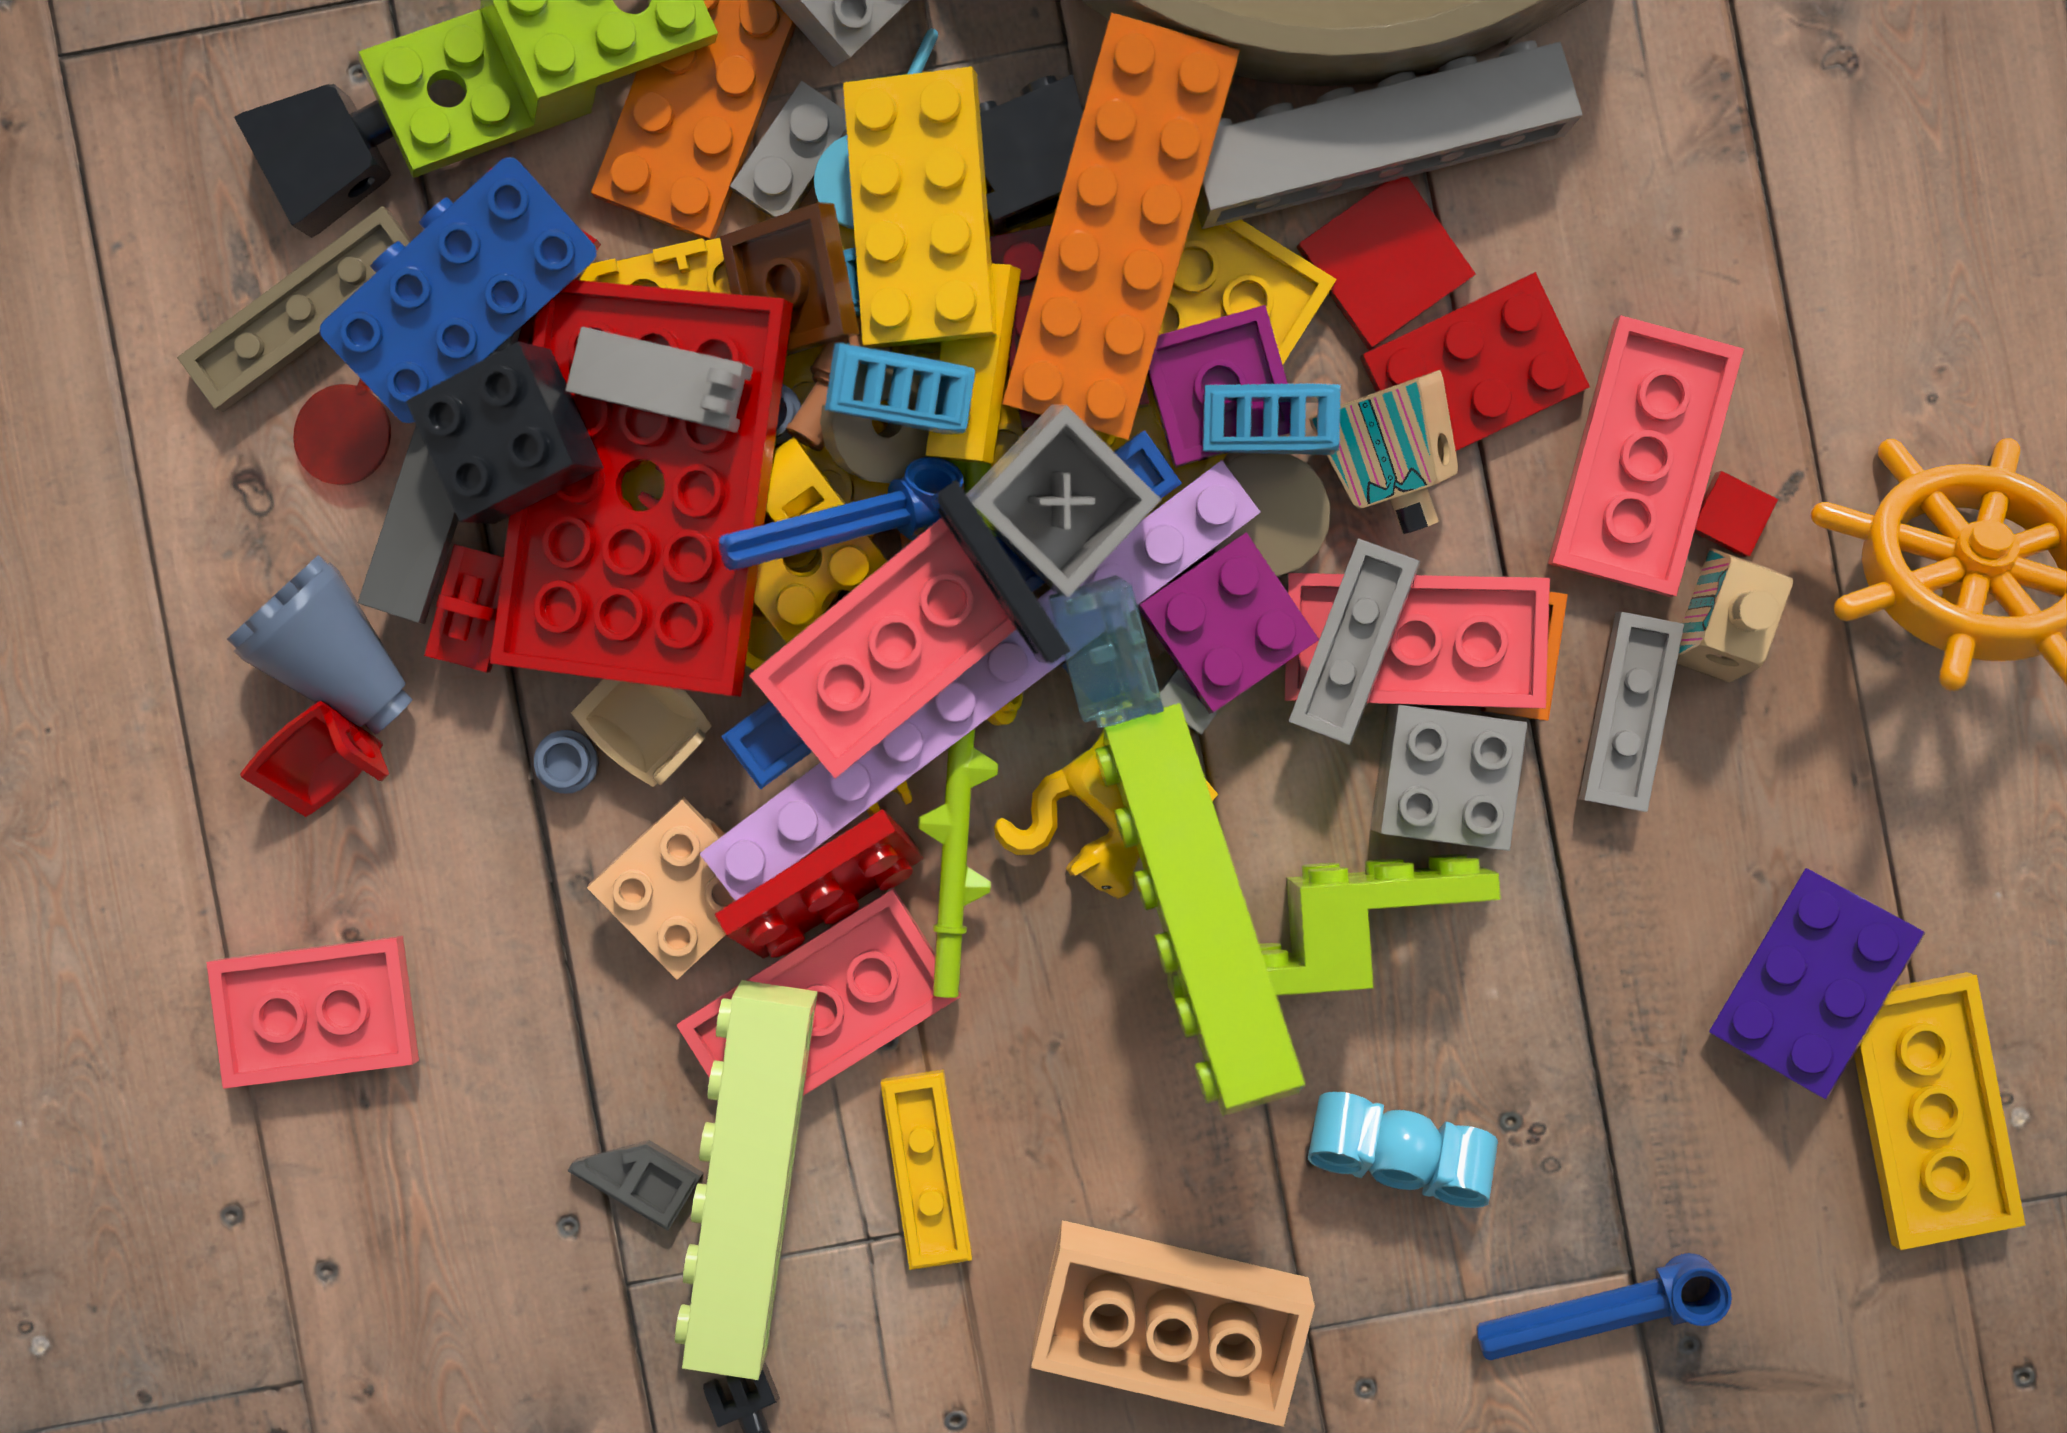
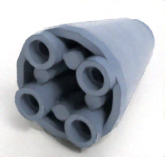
M320 555L315 557L227 638L236 648L234 652L246 663L313 702H324L359 728L365 724L375 735L390 724L413 700L402 689L406 684L357 603L340 571L331 562L327 563Z

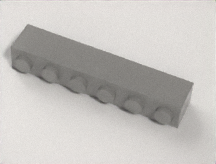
M1524 41L1504 49L1497 58L1478 63L1475 56L1461 57L1441 66L1438 73L1416 78L1415 72L1412 71L1398 73L1382 80L1378 84V88L1355 93L1353 87L1335 89L1320 96L1316 104L1294 109L1292 103L1275 104L1258 112L1255 116L1256 119L1233 125L1231 119H1220L1195 206L1201 228L1206 229L1402 177H1409L1564 137L1583 114L1561 41L1541 47L1537 46L1536 41Z

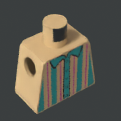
M1440 370L1340 405L1339 450L1333 455H1327L1353 505L1358 509H1362L1390 500L1402 534L1411 533L1439 522L1427 487L1457 474L1458 471L1444 380ZM1316 414L1314 416L1309 417V421L1314 433L1317 436Z
M1709 548L1682 622L1684 628L1677 664L1725 682H1732L1761 668L1766 660L1790 594L1793 579L1767 567L1714 548ZM1713 654L1721 655V656H1724V657H1723V658H1720V657H1717V656H1715V655H1713Z

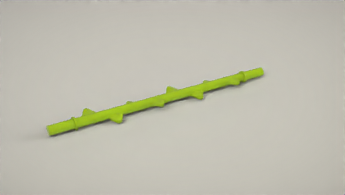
M947 460L956 465L962 472L964 492L966 494L991 469V464ZM975 728L948 748L945 804L918 817V829L942 844L937 924L933 925V932H937L933 996L959 997L962 934L967 933V927L963 926L964 906L990 893L991 882L967 867L971 788L998 775L999 766L997 762L974 748Z

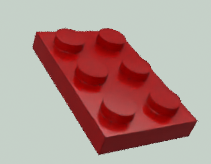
M1536 272L1368 351L1360 357L1376 392L1440 370L1444 380L1456 451L1590 387Z
M882 809L715 913V916L727 937L763 959L769 955L772 958H778L798 948L805 940L803 934L822 922L833 924L851 915L859 907L858 900L878 887L880 890H888L904 882L913 873L912 866L924 858L913 839Z

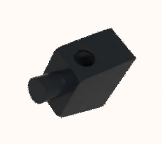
M326 84L242 112L234 117L291 225L311 238L329 227L388 181L391 176L390 170L377 145L394 136L378 101L375 100L357 110L351 98L335 84Z

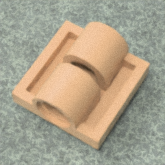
M684 796L591 881L587 887L676 980L726 935L715 913L735 901L699 854L726 833L712 820L705 819Z

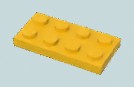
M973 67L843 82L863 346L874 349L997 336L977 72Z
M1964 972L1894 986L1854 1053L1891 1245L1899 1250L2026 1226L1977 975Z

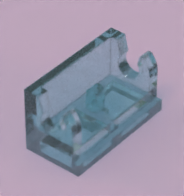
M1114 575L1079 586L1069 598L1059 593L1048 595L1056 628L1071 650L1064 657L1081 719L1084 722L1096 720L1097 726L1100 728L1123 723L1148 714L1154 715L1164 712L1132 585L1119 576Z

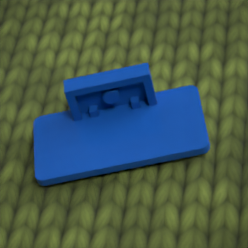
M506 157L500 160L454 203L446 197L431 208L419 221L424 230L408 245L404 246L400 241H397L376 258L370 266L376 273L320 325L321 337L390 411L404 423L415 422L406 400L488 358L590 266L597 257V249L593 242L515 158Z

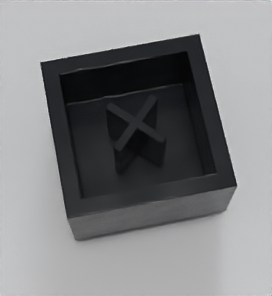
M518 341L406 400L459 522L496 524L604 468L571 393L566 391L567 384L551 349Z

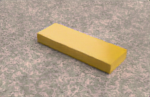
M992 264L997 336L942 341L939 361L972 367L975 370V378L966 431L962 434H941L929 431L926 456L945 460L993 464L1021 269L1007 264Z
M944 1069L884 1078L880 1083L909 1270L972 1261L973 1253Z

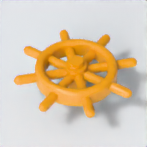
M2012 438L2002 439L1995 445L1990 466L1955 464L1928 470L1922 469L1901 442L1896 439H1886L1879 445L1877 454L1898 480L1899 484L1885 496L1874 515L1829 502L1818 503L1811 510V520L1817 526L1864 540L1862 564L1869 587L1841 596L1834 604L1835 615L1842 621H1853L1884 609L1893 620L1909 633L1945 651L1939 673V682L1948 691H1957L1965 686L1972 659L2016 661L2038 655L2043 656L2067 685V502L2047 487L2016 473L2021 450L2018 442ZM1956 508L1979 510L1977 521L1968 524ZM1925 513L1942 535L1909 526L1906 523ZM2005 518L2023 527L2025 531L2013 534L2011 529L2004 524ZM2048 550L2058 568L2024 558ZM1901 551L1938 562L1911 571L1903 559ZM2021 586L2061 597V599L2056 604L2041 611ZM1941 589L1943 593L1939 597L1933 591ZM1996 599L2010 617L1984 615V606H1987Z

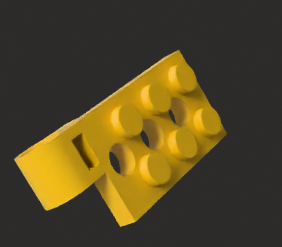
M795 436L774 450L766 511L775 522L846 504ZM869 535L820 548L821 556L818 564L807 572L791 570L786 566L783 558L759 564L754 602L786 643H789L824 614L822 611L823 603L830 593L837 590L851 592L888 562Z

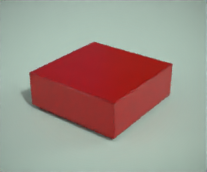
M1723 471L1716 472L1704 495L1694 533L1743 558L1749 557L1778 499Z

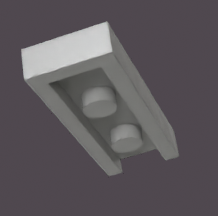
M581 327L566 391L591 399L737 433L740 420L736 418L743 385L745 380L750 381L753 368L739 362Z

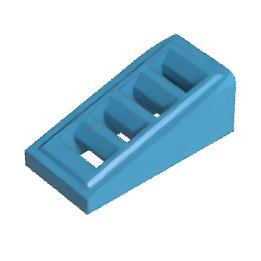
M837 343L834 345L825 410L941 434H962L967 428L975 370L972 367ZM858 363L868 365L863 401L853 400ZM885 369L893 370L888 406L880 405ZM913 375L920 376L915 411L908 410Z
M1340 384L1205 385L1202 452L1333 455L1339 450ZM1224 401H1237L1236 437H1224ZM1251 401L1263 402V437H1251ZM1279 402H1290V436L1278 437ZM1306 403H1318L1317 436H1305Z

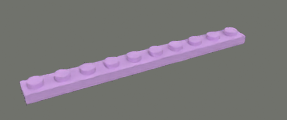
M1221 460L1145 517L1069 598L1050 589L1037 599L1071 651L1052 664L1038 662L1016 629L837 778L831 775L822 762L818 763L699 854L735 901L797 863L1261 512Z

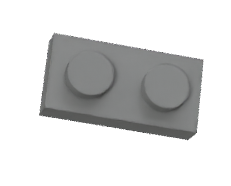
M801 80L731 183L730 187L733 192L771 218L797 210L814 185V173L821 155L834 141L847 135L845 110Z

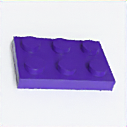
M1805 868L1709 1032L1827 1101L1923 939L1925 932Z

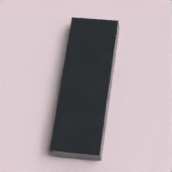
M958 481L952 482L931 496L933 500L930 502L1037 661L1052 664L1071 651Z

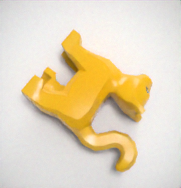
M1138 701L1110 723L1147 713L1148 710ZM1103 729L1091 749L1079 755L1061 770L1044 777L1033 791L1031 803L1032 824L1027 830H1020L1010 821L1000 818L997 819L994 825L995 838L1004 849L1015 855H1033L1049 845L1058 828L1057 801L1069 795L1077 797L1099 816L1109 828V832L1107 835L1082 847L1080 853L1067 865L1066 870L1071 876L1081 875L1096 890L1104 891L1117 899H1121L1127 896L1135 887L1134 871L1140 856L1136 845L1125 848L1114 812V810L1124 808L1118 786L1114 784L1106 787L1099 769L1095 749L1105 746ZM1205 779L1211 799L1213 801L1217 797L1218 793Z

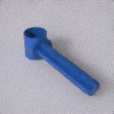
M923 457L916 459L906 467L903 478L891 481L888 487V494L723 535L719 539L722 561L727 569L736 570L895 528L902 535L913 541L941 518L930 502L933 500L931 496L956 480L962 487L963 474L956 465L941 458Z
M1684 1253L1672 1258L1665 1266L1656 1268V1279L1481 1322L1476 1327V1333L1482 1354L1486 1359L1494 1360L1663 1317H1668L1673 1326L1686 1322L1697 1326H1708L1720 1321L1729 1311L1732 1301L1731 1289L1728 1282L1710 1261L1698 1254ZM1697 1276L1709 1278L1710 1287L1702 1299L1694 1302L1682 1300V1288L1688 1280Z

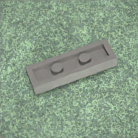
M1361 539L1357 540L1288 722L1346 744H1352L1421 564L1419 560Z
M1626 612L1615 613L1579 799L1648 812L1684 624Z

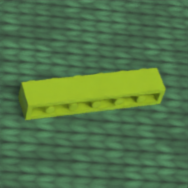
M1174 704L1104 725L1105 746L1095 749L1097 762L1105 786L1114 784L1118 786L1124 808L1114 810L1116 822L1125 848L1136 845L1144 869L1134 872L1137 889L1145 911L1156 908L1164 932L1154 935L1155 945L1165 974L1176 971L1184 996L1174 999V1004L1185 1038L1197 1035L1205 1060L1194 1064L1205 1102L1218 1101L1221 1114L1225 1116L1300 1093L1305 1086V1082L1181 704Z

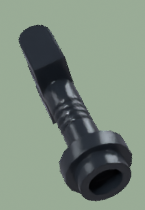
M765 1361L759 1380H754L757 1389L750 1391L745 1378L726 1375L728 1386L734 1398L727 1401L717 1379L703 1384L707 1402L718 1428L738 1419L743 1433H771L768 1430V1424L762 1409L776 1403L780 1396Z

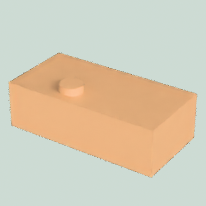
M1062 1220L1033 1338L1031 1368L1284 1427L1315 1308L1309 1277Z

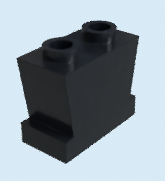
M1073 74L1058 81L1056 76L1053 75L1039 78L1026 85L1021 90L1020 97L1001 105H997L996 101L980 103L988 222L994 236L1011 231L1056 211L1083 115Z

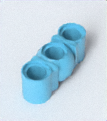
M1327 1092L1319 1096L1308 1153V1160L1311 1164L1329 1172L1352 1174L1358 1178H1362L1369 1170L1374 1179L1383 1185L1403 1190H1415L1423 1187L1422 1195L1434 1196L1440 1201L1454 1206L1479 1208L1489 1204L1498 1146L1497 1138L1491 1133L1475 1127L1454 1125L1446 1121L1437 1129L1431 1119L1407 1110H1391L1383 1114L1384 1104L1372 1103L1355 1094Z

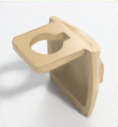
M603 679L571 712L587 735L604 753L632 775L652 787L657 783L661 785L703 742L705 733L712 727L702 710L684 689Z

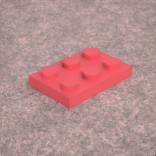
M403 936L215 959L206 962L223 1089L413 1065L419 1061Z

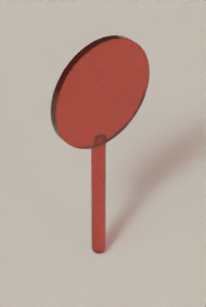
M359 379L357 386L336 384L316 392L306 401L297 416L293 433L296 455L305 470L323 482L333 485H350L360 482L374 473L387 455L391 442V424L388 413L380 400L369 392L370 388L361 379Z

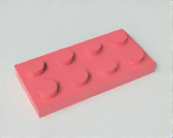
M1622 315L1614 319L1550 553L1549 565L1667 597L1677 596L1743 355V348Z
M940 518L749 674V676L831 775L837 778L1014 632L1016 628L947 525Z
M1289 573L1288 594L1320 640L1344 574ZM1416 575L1367 704L1546 709L1550 578ZM1319 640L1286 662L1285 701L1297 700Z
M894 887L746 980L818 991L803 1096L961 996L960 992L959 997L956 998L933 996L935 952ZM738 985L676 1024L709 1078L714 1060L724 1061L727 1038L716 1037L720 1004L722 998L732 999Z

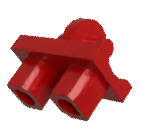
M454 544L442 591L438 596L437 609L424 656L491 673L493 664H490L504 557Z

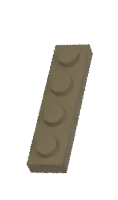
M381 206L179 355L177 359L213 408L221 412L226 411L323 339L320 334L321 323L376 273L370 267L376 258L397 241H400L404 246L408 245L411 242L410 238L391 212L384 206Z

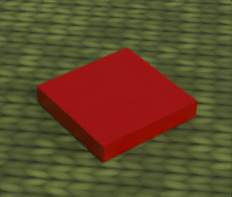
M1408 176L1385 182L1305 238L1296 247L1305 260L1337 279L1330 289L1329 295L1368 350L1374 348L1476 275Z

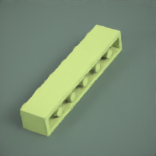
M741 980L732 999L722 998L717 1019L716 1037L727 1038L724 1061L714 1060L708 1085V1099L718 1100L715 1123H705L699 1153L700 1161L710 1162L707 1184H697L691 1211V1222L701 1223L699 1245L690 1244L688 1247L683 1271V1283L693 1284L691 1305H681L675 1330V1343L685 1345L682 1369L759 1380L768 1350L818 991Z

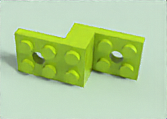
M481 0L480 9L363 49L358 51L361 67L410 173L415 178L592 113L597 85L711 45L716 42L718 31L703 0H648V8L638 14L623 12L615 5L613 0ZM447 79L459 84L466 96L457 106L442 107L431 100L428 95V89L438 80Z
M1465 854L1430 856L1429 868L1414 869L1413 863H1404V859L1365 861L1366 872L1348 873V868L1340 867V863L1302 865V876L1286 877L1291 953H1288L1287 950H1282L1279 943H1260L1259 945L1276 995L1373 989L1368 909L1501 900L1499 873L1480 867L1479 859H1468ZM1177 972L1167 973V985L1173 1000L1183 997L1184 994Z

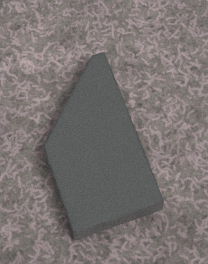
M650 1140L577 1158L568 1169V1172L667 1231L673 1225L704 1173Z

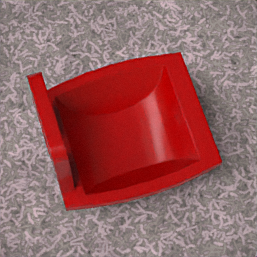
M318 701L278 731L255 754L240 775L247 782L304 817H308L334 799L362 771L378 781H383L389 775V771L380 751L383 746L381 740L363 728H359L324 702Z

